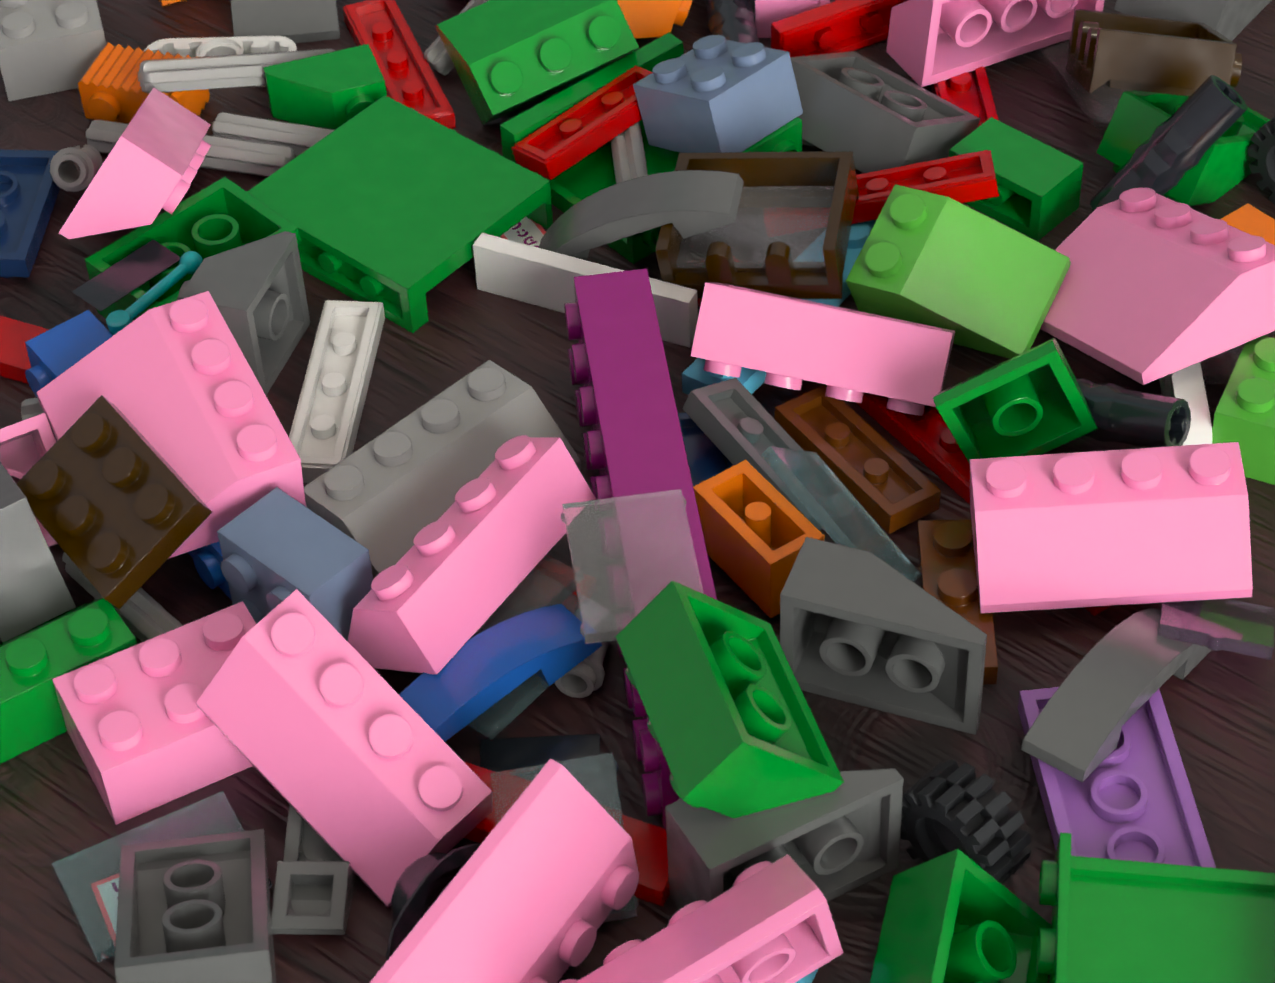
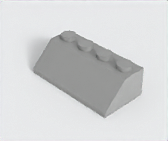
M488 360L304 486L305 501L308 509L369 550L374 580L379 573L395 565L414 545L413 540L416 534L425 526L437 521L455 502V495L458 490L466 483L478 478L496 459L495 453L498 448L508 440L521 435L529 437H560L579 470H581V460L532 386L491 360Z

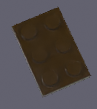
M102 395L17 483L38 521L100 595L118 609L138 591L212 513L207 505L126 416Z

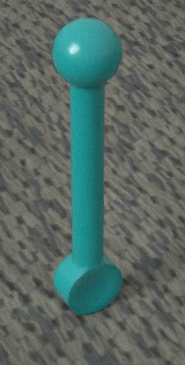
M195 251L183 253L180 258V264L126 310L111 312L106 318L109 331L113 335L118 333L184 276L194 274L203 261L201 255Z

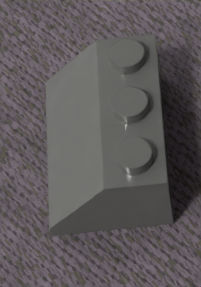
M854 51L790 58L803 114L798 116L802 120V144L816 146L825 152L853 151L855 169L863 173L949 157V150L977 129L980 118Z

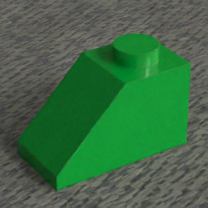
M369 44L263 67L272 117L295 124L336 130L384 95L387 96L385 80Z

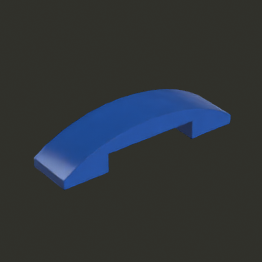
M562 604L541 607L504 620L470 638L437 675L423 672L399 695L445 742L532 675L537 674L550 686L603 645L599 637Z

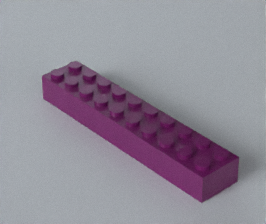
M647 268L574 277L575 302L564 303L568 340L578 339V344L571 345L572 348L568 349L572 385L583 384V387L575 390L579 427L591 426V431L582 433L586 469H598L599 476L590 477L591 491L596 498L593 503V510L595 515L607 516V521L598 522L601 556L603 561L607 560L608 564L615 563L616 567L606 569L609 602L611 609L616 608V613L624 612V617L614 619L616 635L672 580L717 600ZM617 642L619 658H623L624 656ZM623 668L628 709L633 708L634 716L643 718L632 720L637 761L643 762L644 772H652L642 774L647 817L660 815L662 828L666 829L665 806L678 801L680 797L671 785L670 775L672 773L661 746L648 729L647 721L649 717L638 690L629 681L626 675V668Z

